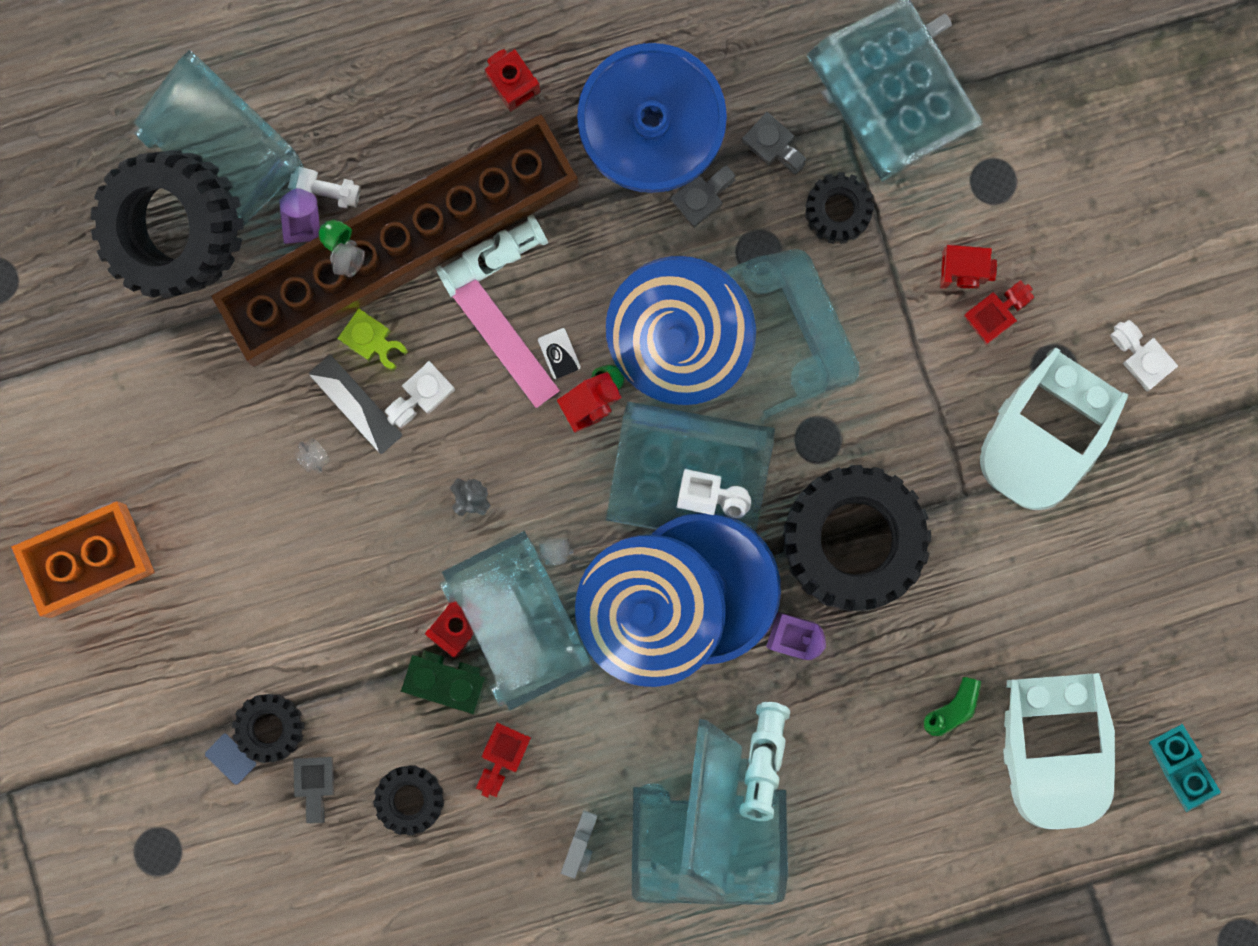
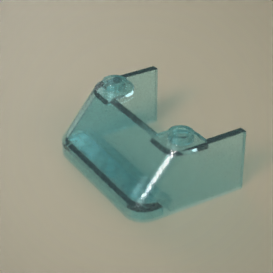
M790 249L762 255L724 271L736 283L744 280L747 287L757 294H769L782 288L813 355L800 361L793 368L791 384L796 397L764 410L760 416L763 425L843 390L855 382L860 371L859 362L812 259L806 252L799 249Z

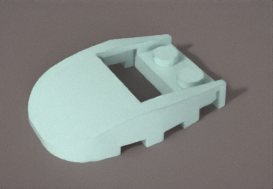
M1058 348L1051 349L1046 354L1047 357L1035 370L1031 371L1013 394L1005 400L998 411L999 415L993 428L988 432L981 448L980 466L987 482L995 490L1016 504L1030 510H1045L1056 506L1090 472L1107 446L1128 398V394L1112 387L1062 354ZM1037 386H1040L1101 426L1083 455L1020 414Z
M1100 674L1007 680L1006 688H1011L1009 710L1005 711L1004 727H1006V738L1003 753L1004 764L1008 767L1011 779L1010 789L1018 812L1029 823L1044 829L1079 828L1094 823L1106 813L1112 803L1115 779V730ZM1097 712L1101 753L1026 758L1022 717Z

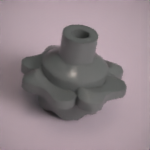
M457 478L450 487L456 501L452 509L459 516L465 515L466 512L485 515L491 506L487 500V488L483 487L482 483L477 479L464 481Z

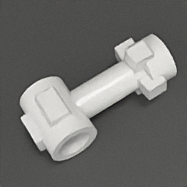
M296 167L295 174L291 173L289 189L299 188L315 195L337 199L338 207L348 209L349 206L356 208L361 186L355 185L354 181L344 179L342 185L316 180L318 172L302 167Z

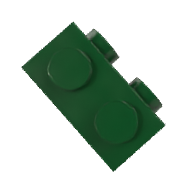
M424 650L422 657L412 655L401 692L473 715L477 714L488 678L479 675L481 668L459 662L458 668L443 664L444 656Z

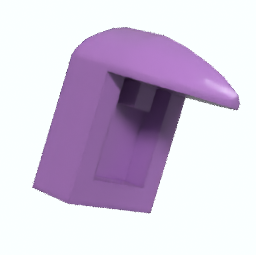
M299 188L293 189L282 196L279 204L284 244L309 242L317 238L320 229L317 198L312 193Z
M778 611L766 647L800 659L813 660L825 650L826 639L822 628L815 622Z

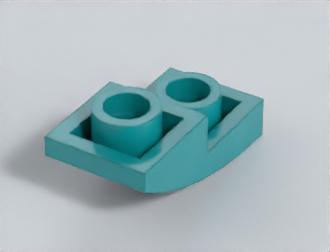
M1183 723L1149 741L1160 767L1186 813L1220 795V789L1202 762L1201 758L1203 756Z

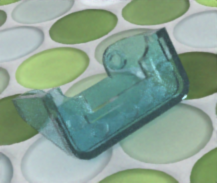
M188 50L177 61L133 122L138 128L134 134L149 149L155 144L162 151L179 150L182 153H194L202 157V163L212 162L219 168L217 176L219 178L227 177L233 185L229 190L231 196H238L241 207L236 208L238 218H243V226L290 180L291 173L295 174L296 167L304 166L295 150L191 50Z
M525 531L442 571L445 581L441 582L440 586L448 602L456 601L469 622L493 671L496 684L490 687L500 707L507 705L509 711L595 670L529 535Z
M646 784L642 787H633V899L646 903L769 905L783 901L788 879L786 790H774L771 806L774 809L773 819L755 821L740 814V805L745 802L671 800V794L664 790L661 785Z

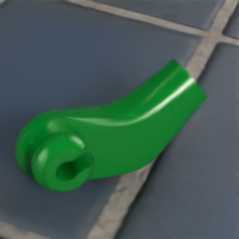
M962 677L954 699L949 704L925 716L923 722L926 732L932 736H942L969 721L975 714L981 681Z

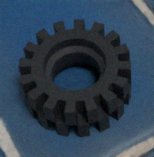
M838 172L837 176H832L831 173L826 175L822 181L819 179L813 189H811L805 205V217L809 221L808 226L811 231L815 230L817 232L816 236L820 239L824 237L828 239V243L834 244L835 241H840V244H844L850 239H857L868 227L874 211L873 196L871 191L868 192L866 190L867 185L864 181L860 183L856 180L857 176L851 174L850 177H847L844 172ZM843 195L849 198L854 208L853 215L843 222L830 219L825 211V203L830 197Z
M257 695L245 701L243 707L238 709L235 714L237 716L236 720L232 722V728L235 730V734L232 736L239 745L237 748L240 752H244L247 758L257 760L260 763L276 762L289 757L288 755L297 750V745L299 742H302L304 736L302 735V729L305 728L304 722H302L300 717L302 716L300 710L295 708V704L291 700H287L280 695ZM266 713L276 715L281 720L283 726L280 738L273 743L260 741L254 732L256 720Z
M413 765L393 769L383 776L374 792L375 800L373 804L377 810L376 816L378 820L381 819L384 827L395 831L394 833L399 835H415L427 830L439 819L442 807L444 806V792L438 783L439 780L435 775L433 776L429 773V770ZM412 785L422 792L424 803L418 813L405 815L396 808L395 794L402 786Z

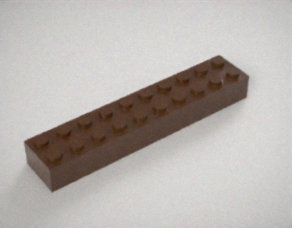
M542 114L344 222V224L351 227L352 234L341 252L335 254L325 248L318 236L211 295L246 361L253 367H256L579 188L578 178Z

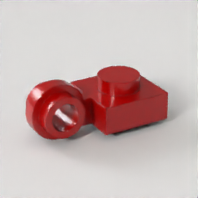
M1020 280L1003 294L1007 298L1004 303L992 292L964 314L963 317L983 342L988 345L1017 322L1008 309L1014 307L1018 312L1035 298L1031 293L1033 288L1029 284L1025 285Z
M496 722L481 758L494 763L492 770L484 768L476 786V789L482 791V796L488 798L491 795L497 798L505 780V776L499 774L501 768L503 767L516 773L531 737Z

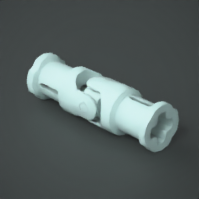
M534 215L527 216L528 221L510 231L504 229L498 232L493 239L485 240L462 252L461 258L444 267L440 265L435 267L450 297L456 295L457 289L471 281L477 280L479 282L503 268L506 263H514L521 259L522 253L538 244L543 246L548 244L547 238ZM479 254L485 259L486 267L478 264Z
M762 702L757 705L756 709L759 719L757 731L752 734L748 759L749 767L744 780L747 785L745 803L740 805L739 810L742 816L755 821H768L774 817V809L771 807L774 790L778 788L780 780L776 773L780 770L786 741L783 737L785 720L790 717V709L776 702Z

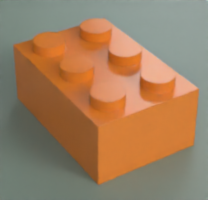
M118 501L11 546L40 617L53 618L155 573L127 505Z

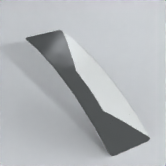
M328 355L309 372L311 378L380 454H383L402 437V433L395 425H391L387 420L388 417L332 355Z

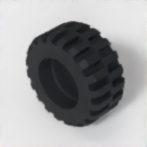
M179 150L145 153L120 162L119 169L110 170L104 177V182L107 185L98 187L94 196L99 201L98 206L91 208L90 219L96 222V229L91 230L92 239L99 242L101 249L97 250V254L101 262L108 261L110 264L108 272L115 279H125L123 281L124 287L133 292L141 290L143 296L153 298L158 296L163 298L174 297L204 289L206 285L214 284L222 278L221 271L231 268L235 261L231 253L239 251L242 239L237 237V232L244 229L243 218H238L236 208L241 207L238 196L232 197L229 192L233 187L227 177L219 178L217 176L219 168L212 162L202 163L201 156L194 153H182ZM160 188L169 191L178 198L186 210L189 220L188 242L184 251L177 259L170 258L157 249L151 241L146 227L147 206L154 193Z
M851 465L848 468L840 469L839 467L830 470L821 477H817L799 494L788 512V518L784 525L783 536L785 546L783 549L785 558L789 562V570L792 576L802 585L801 588L808 595L814 596L819 600L818 602L828 607L832 606L839 608V610L850 612L867 611L887 605L900 598L917 582L930 554L927 550L928 543L931 542V530L927 529L926 520L929 518L925 508L921 509L917 501L919 497L913 489L909 491L903 485L904 481L896 475L893 477L887 475L883 469L877 467L870 469L863 468L862 465ZM857 503L870 506L882 514L890 527L892 536L890 552L885 561L874 571L866 574L845 573L834 567L823 552L821 545L823 524L834 510L843 505Z

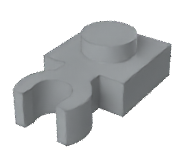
M583 810L560 874L575 879L578 870L586 872L593 851L586 849L598 815Z

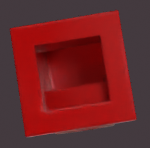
M505 49L499 50L487 60L489 66L484 69L485 75L510 112L541 93L538 80L533 76L516 49L509 53ZM510 69H514L517 72L513 79H506L503 76Z
M946 245L942 251L940 288L947 289L952 282H957V287L978 289L980 284H985L987 281L995 282L997 259H991L992 248Z
M605 372L584 380L556 401L574 433L601 422L602 418L612 413L610 406L620 400L622 396L609 373Z
M466 598L461 603L453 599L434 624L426 631L425 635L452 657L458 658L485 624L478 618L482 611ZM454 618H460L463 621V629L457 633L452 632L449 627L451 620Z

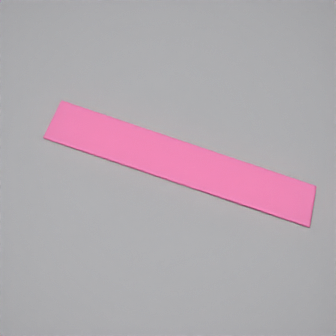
M473 280L456 290V295L452 297L535 408H538L560 391L480 283L477 280Z

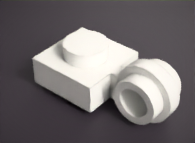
M1132 321L1119 322L1114 326L1111 338L1122 351H1127L1128 349L1132 351L1133 355L1123 365L1142 387L1149 391L1177 368L1178 365L1155 338H1152L1142 347L1139 340L1143 335Z
M428 361L402 385L411 398L407 401L402 397L396 399L385 410V413L389 416L387 420L391 425L397 424L399 428H402L416 416L417 413L413 410L416 405L419 404L427 414H430L455 391V388Z
M684 469L677 508L714 515L716 504H720L725 515L732 518H741L750 510L751 497L746 489L739 486H732L727 490L720 489L721 476Z

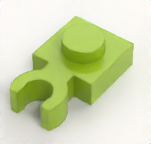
M361 309L357 310L337 338L368 361L377 353L382 364L392 371H395L397 367L388 360L389 352L399 350L404 355L408 352L401 342H388L385 340L391 331Z

